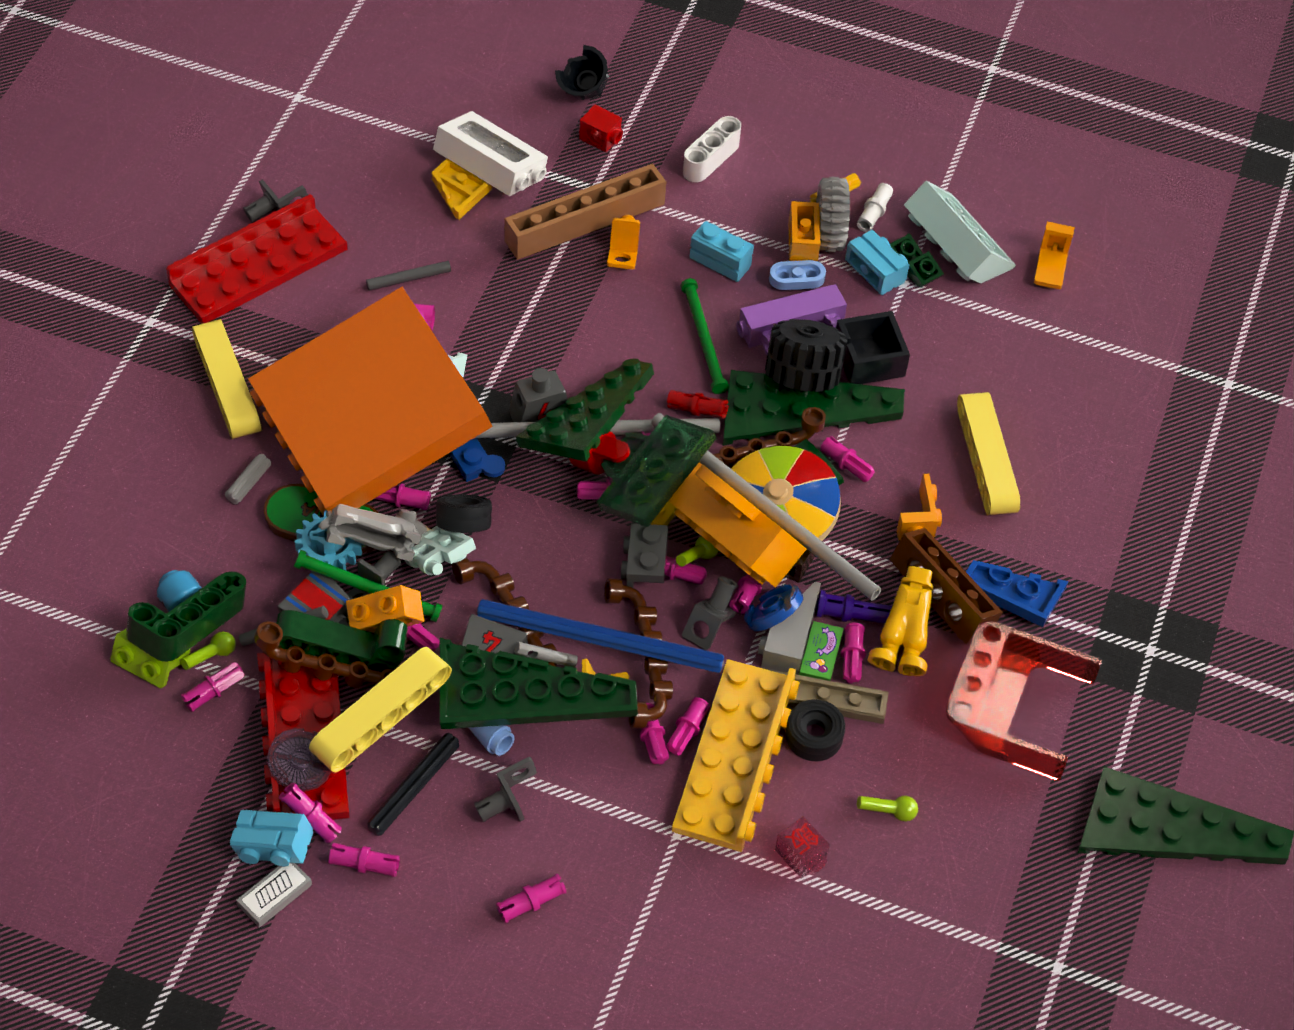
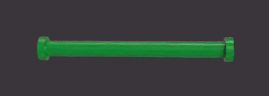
M693 278L685 279L680 284L682 292L686 294L712 379V392L715 394L725 393L729 389L728 381L723 378L696 291L698 289L697 281Z
M300 550L294 564V568H306L370 594L389 589L387 586L307 556L306 551ZM422 601L423 615L429 616L430 621L436 623L443 605L439 603L433 605Z

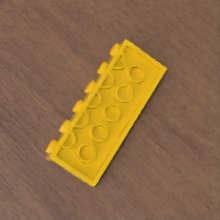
M727 659L672 825V832L739 852L743 851L745 841H752L756 828V823L752 822L754 812L760 813L762 810L765 794L760 792L763 783H770L774 765L769 763L772 755L778 756L783 737L778 736L781 727L787 728L788 718L791 713V709L787 708L789 699L795 700L800 682L795 681L796 669L789 668L788 674L785 675Z

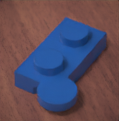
M473 438L449 453L466 482L478 478L482 472L488 477H498L505 471L504 459L498 455H487L477 438Z

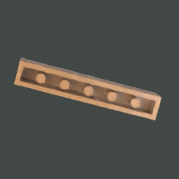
M650 164L506 217L504 241L518 260L612 225L613 218H621L624 215L636 216L665 205L666 180L654 164Z

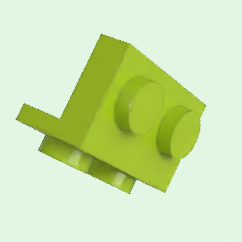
M126 628L115 636L110 661L158 688H163L167 685L170 671L181 665L180 660L189 655L191 649L173 661H160L132 644L127 639Z

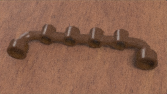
M809 407L802 413L801 426L803 429L792 434L781 431L776 434L775 438L765 441L754 438L748 442L747 446L739 448L724 446L720 449V453L713 455L731 469L737 460L757 450L773 446L792 447V445H797L805 439L808 440L815 433L823 430L826 415L820 408ZM668 444L662 450L661 462L665 468L670 469L673 473H691L699 463L694 458L685 461L686 451L679 444Z
M467 558L452 563V571L459 584L474 580V573H481L489 580L492 593L496 597L499 596L503 604L529 610L528 603L523 596L514 598L511 594V591L515 589V585L509 573L500 575L491 564L484 561L470 562ZM518 627L519 631L528 633L527 644L557 651L552 643L542 644L539 638L544 636L543 632ZM548 662L549 665L556 666L555 663Z
M607 578L604 587L605 602L620 604L622 598L631 600L635 608L634 622L639 627V635L662 640L661 631H652L651 625H655L657 622L656 607L647 606L643 595L638 590L623 585L621 579ZM644 656V671L649 676V696L651 700H654V707L648 709L645 702H637L638 716L628 717L631 728H646L649 721L658 720L667 710V700H671L673 696V684L670 680H662L661 675L667 673L668 661Z
M267 621L261 623L254 635V641L263 653L269 658L282 661V667L289 673H296L303 666L314 669V675L320 680H329L333 674L345 676L347 685L359 688L363 685L364 681L377 685L394 671L393 669H385L382 672L368 669L365 663L355 661L351 665L338 662L331 654H322L320 657L305 654L304 650L298 646H292L288 649L279 648L283 631L274 622Z

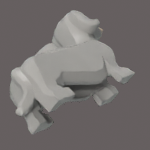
M338 504L332 511H327L326 518L319 524L320 529H327V542L344 546V538H349L381 551L392 550L395 552L396 558L412 562L415 555L414 550L411 548L415 544H419L422 534L430 530L429 527L417 520L415 511L401 509L394 517L357 509L344 504Z

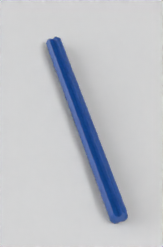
M485 599L480 601L477 608V616L488 620L716 673H720L724 665V656L715 652Z

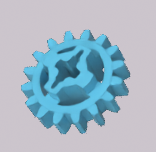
M327 510L324 512V517L320 518L314 513L312 514V522L303 520V529L296 530L297 540H295V548L298 554L300 550L306 551L307 556L346 570L347 562L352 565L356 564V556L362 555V545L364 544L349 538H344V546L327 542V529L322 530L319 528V524L326 518Z

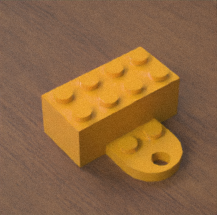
M701 463L696 465L668 500L677 508L674 512L677 517L692 527L699 535L714 545L716 549L731 559L761 585L767 581L776 588L807 550L784 529Z

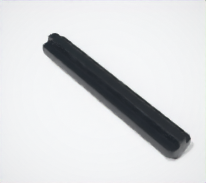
M446 733L367 821V828L371 832L380 836L387 830L458 749V738L451 733Z

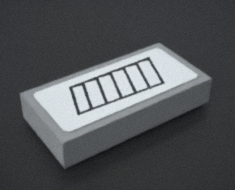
M289 863L285 867L278 866L236 900L237 905L260 928L311 887L312 880L295 863Z

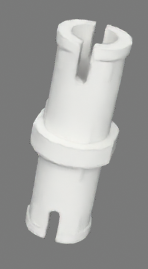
M880 183L873 196L865 202L864 211L857 221V227L863 232L872 230L878 218L884 215L886 204L893 194V188L890 185Z

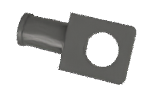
M262 179L259 181V184L263 191V197L247 207L245 206L243 210L248 219L254 223L272 210L277 211L289 205L293 198L297 196L303 198L308 194L304 186L301 185L279 199Z
M386 551L373 566L360 559L357 562L358 576L385 586V580L401 566V560L396 558L395 553L391 551ZM353 588L347 595L350 599H354L357 596H365L370 593Z
M720 576L711 598L695 604L682 636L708 650L715 639L721 623L734 617L736 614L727 605L737 587V583L727 577ZM697 621H704L708 625L709 634L706 638H700L694 633L693 627Z
M527 757L496 773L501 784L499 787L500 791L474 803L483 822L508 808L511 811H515L520 822L525 819L510 787L537 773L531 757ZM526 768L523 773L512 776L518 770Z

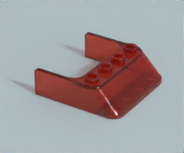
M985 621L977 627L946 706L947 718L979 752L1060 781L1068 757L1008 735L1010 724L1031 671L1036 668H1047L1083 682L1094 684L1102 660L1004 624Z

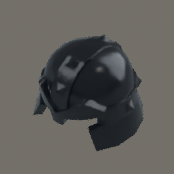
M584 45L583 56L569 58L564 71L555 70L556 81L560 88L566 94H571L575 98L582 100L602 96L607 79L610 77L607 74V60L602 52L595 47Z

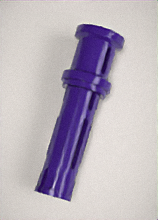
M820 589L816 617L821 618L822 615L841 618L843 622L850 621L853 618L885 624L892 606L854 600V596L851 594H846L845 597L826 594L825 590Z

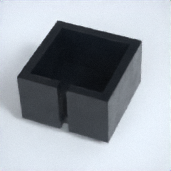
M893 311L837 320L836 329H838V332L843 333L847 340L843 368L849 383L865 384L906 376L910 353Z

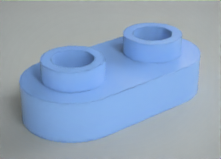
M815 260L777 262L770 269L769 282L774 288L779 290L815 289L823 285L826 269L822 263Z

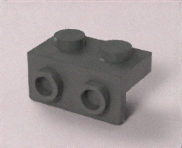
M631 524L630 536H624L623 553L628 554V561H622L621 579L627 580V586L634 588V582L664 583L668 525Z

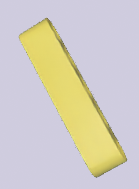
M219 319L192 326L198 352L231 438L235 439L262 431L257 410L222 320Z
M989 392L961 394L957 399L958 415L985 512L987 515L1018 513L1020 510V495Z
M429 647L419 649L317 733L310 742V752L332 772L342 770L437 691L449 679L452 673L451 666Z

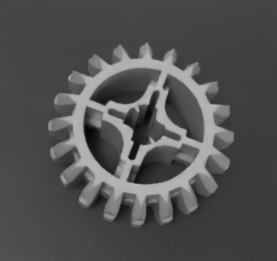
M829 176V178H822L820 180L817 190L816 202H819L820 250L836 252L843 251L847 244L850 221V192L848 181L845 178Z

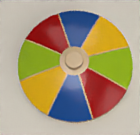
M773 446L750 453L731 468L821 541L828 536L835 526L841 507L839 484L831 468L817 455L797 447Z

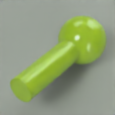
M701 536L695 542V547L676 557V563L683 567L700 557L711 559L717 555L719 550Z
M225 631L216 633L211 638L210 644L183 657L180 660L182 667L188 670L215 655L227 656L231 654L236 647L235 638Z
M859 796L857 799V809L891 813L898 820L905 822L913 820L918 814V804L910 796H900L895 801Z

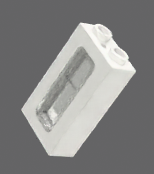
M473 111L438 126L433 150L508 196L540 182L545 177L548 156Z

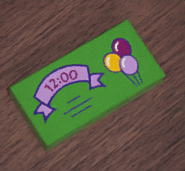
M813 621L799 675L831 681L844 628Z

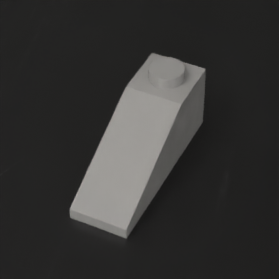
M814 582L803 593V601L800 607L787 619L771 627L768 637L761 636L758 654L763 655L762 668L788 673L789 668L796 669V674H799L821 583Z

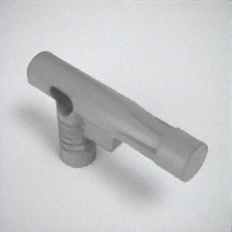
M519 641L514 648L515 654L564 666L575 667L578 661L577 655Z

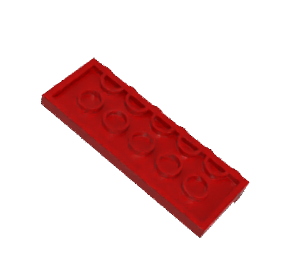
M309 194L230 235L224 236L222 239L199 249L195 253L175 261L167 266L166 271L170 288L200 323L203 324L348 250L347 241L316 209L315 198Z
M263 652L257 653L259 672H265V680H259L260 699H266L267 707L261 708L262 728L268 727L269 734L268 736H262L264 756L270 755L272 747L283 738L300 735L313 739L317 733L341 714L338 675L333 674L329 680H320L314 675V669L301 666L298 672L289 673L282 667V661L269 658ZM274 754L273 757L323 771L326 770L324 766ZM269 764L264 765L266 785L272 784V793L266 794L267 812L295 813L286 803L279 799L282 792L287 793L284 791L287 786L280 783L274 777ZM346 768L338 772L330 770L328 777L322 784L312 789L302 790L313 802L318 801L323 806L322 810L332 820L350 818Z

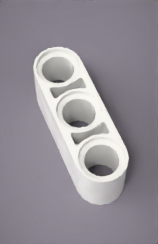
M733 116L720 118L686 149L683 176L687 181L697 183L705 180L738 149L741 122Z

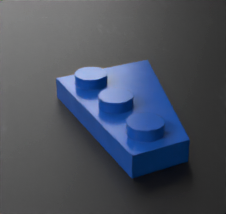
M975 560L972 561L966 570V573L997 606L1041 627L1045 625L1069 582L1060 579L1056 583L1041 580V575L1030 573L1029 577L1013 574L1010 568Z

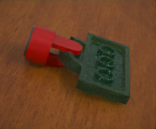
M665 415L649 436L640 433H625L626 438L618 440L614 433L610 431L599 437L601 443L597 448L589 450L590 457L586 462L569 459L573 466L597 475L605 472L611 484L597 501L600 510L648 527L717 439L713 430Z

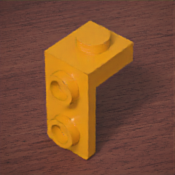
M1047 221L1036 267L1035 285L1061 289L1075 227Z
M929 473L922 475L919 488L923 512L900 513L896 530L898 540L901 539L904 533L926 528L935 537L937 527H941V509H936L935 505L937 501V488L935 484H931Z

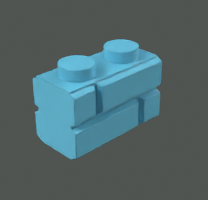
M705 221L691 238L689 258L736 282H739L752 265L754 245L714 224Z
M870 230L863 234L862 237L859 236L853 239L847 245L845 260L881 295L891 291L893 287L896 288L905 283L909 270L908 261L904 255H898L891 248L889 241L885 237H880L874 230Z
M241 810L236 822L237 827L234 828L230 839V845L239 859L245 863L257 864L259 860L285 867L289 863L304 862L308 850L307 845L310 844L313 835V827L304 814Z

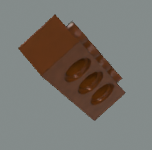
M926 528L904 533L889 560L904 577H906L909 566L931 570L933 574L930 583L933 584L930 606L966 645L987 639L1003 613L1001 609Z

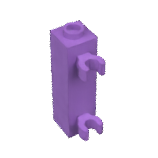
M833 284L741 308L740 319L736 323L737 331L741 338L744 337L749 348L763 344L767 355L774 324H778L780 321H789V319H805L821 322L836 328L837 320L845 319L847 304L837 285Z

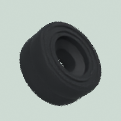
M456 494L443 496L437 500L436 524L439 528L451 532L472 533L484 531L491 527L492 503L489 499L476 495Z
M818 699L806 700L799 703L791 711L785 733L786 740L790 749L797 756L809 761H823L834 756L841 748L846 726L842 713L833 704ZM816 724L824 729V734L813 736L808 733L806 728L809 725Z

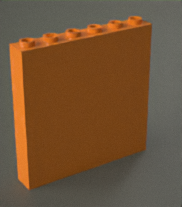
M403 287L398 288L248 378L254 388L249 392L258 407L264 405L266 408L262 415L270 428L275 426L278 428L279 432L274 434L284 450L288 447L290 448L292 453L287 457L296 471L302 469L305 473L301 480L309 493L315 491L318 495L314 502L322 515H324L325 510L332 511L338 504H344L357 509L493 427L486 412Z

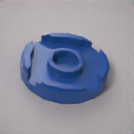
M784 584L773 588L759 598L760 604L756 607L753 604L749 606V609L745 612L744 620L753 631H763L787 619L800 607L803 601V594L796 585L792 587L790 584Z

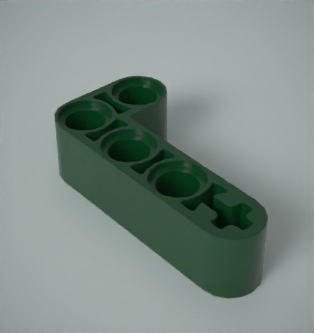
M225 572L167 614L149 603L140 602L131 605L128 610L127 639L157 660L168 662L177 659L243 609L246 578L237 572Z
M284 610L277 615L276 624L283 631L279 648L288 649L292 646H298L304 650L305 654L320 657L322 654H331L338 662L351 665L355 661L365 663L368 669L380 672L385 669L395 670L405 655L408 628L404 622L399 620H384L379 624L376 631L371 633L294 610Z

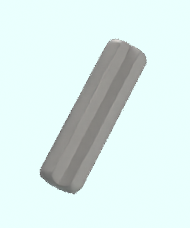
M264 454L256 456L225 492V497L235 505L241 502L271 466V460Z

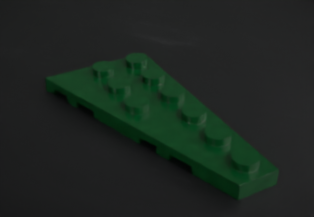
M635 358L625 360L620 367L606 373L596 383L586 386L584 391L567 399L566 403L557 409L549 411L544 418L528 425L526 430L516 436L518 447L586 462L590 457L589 450L597 448L601 443L599 437L609 433L625 412L624 405L631 404L635 399V391L642 390L654 375L652 363L642 362Z
M731 370L727 404L729 407L725 419L723 446L733 444L734 440L748 438L749 442L751 439L776 435L781 431H786L790 434L801 431L803 429L801 426L802 413L809 407H817L824 411L826 415L824 427L837 425L839 429L849 427L850 423L864 421L867 424L900 420L904 412L905 389L839 382L837 386L830 390L807 392L778 384L764 373Z
M440 638V658L452 668L449 679L440 687L441 729L638 716L637 687L634 680L602 673L592 675L579 672L575 667L566 665L564 668L549 665L547 661L502 651L493 653L480 650L479 646L471 644L461 646L452 644L451 640Z
M1104 766L1077 853L1089 854L1090 851L1107 852V855H1120L1121 852L1139 853L1141 857L1192 860L1195 856L1210 857L1211 861H1224L1225 858L1243 859L1246 863L1285 865L1289 858L1294 831Z

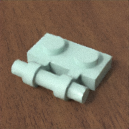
M435 526L422 534L419 544L411 548L415 552L412 562L407 560L405 562L413 568H419L420 571L427 575H439L443 571L442 562L446 561L452 564L462 561L468 553L476 549L473 538L463 533L451 532Z

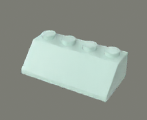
M925 181L904 204L910 212L908 217L919 227L921 225L926 230L924 235L933 244H939L942 248L940 251L942 256L951 263L955 262L958 266L956 271L966 281L972 279L978 283H983L1012 270L1016 266L952 193Z

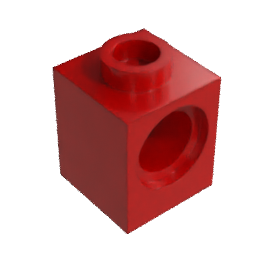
M594 104L580 119L579 139L607 152L614 144L617 145L622 138V117Z

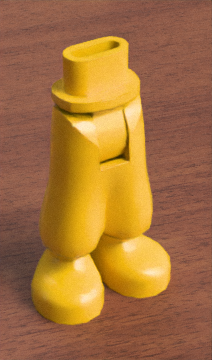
M915 566L908 567L906 577L901 579L893 606L880 635V640L883 644L882 648H874L869 652L867 660L873 666L893 672L897 663L898 650L903 645L904 651L899 662L898 672L906 676H923L926 674L927 662L919 656L927 645L928 619L933 584L930 583L933 574L931 570Z

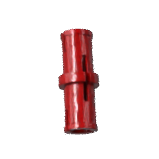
M671 390L667 397V407L669 409L691 412L694 416L703 414L724 419L728 412V400L710 398L699 392L689 394Z

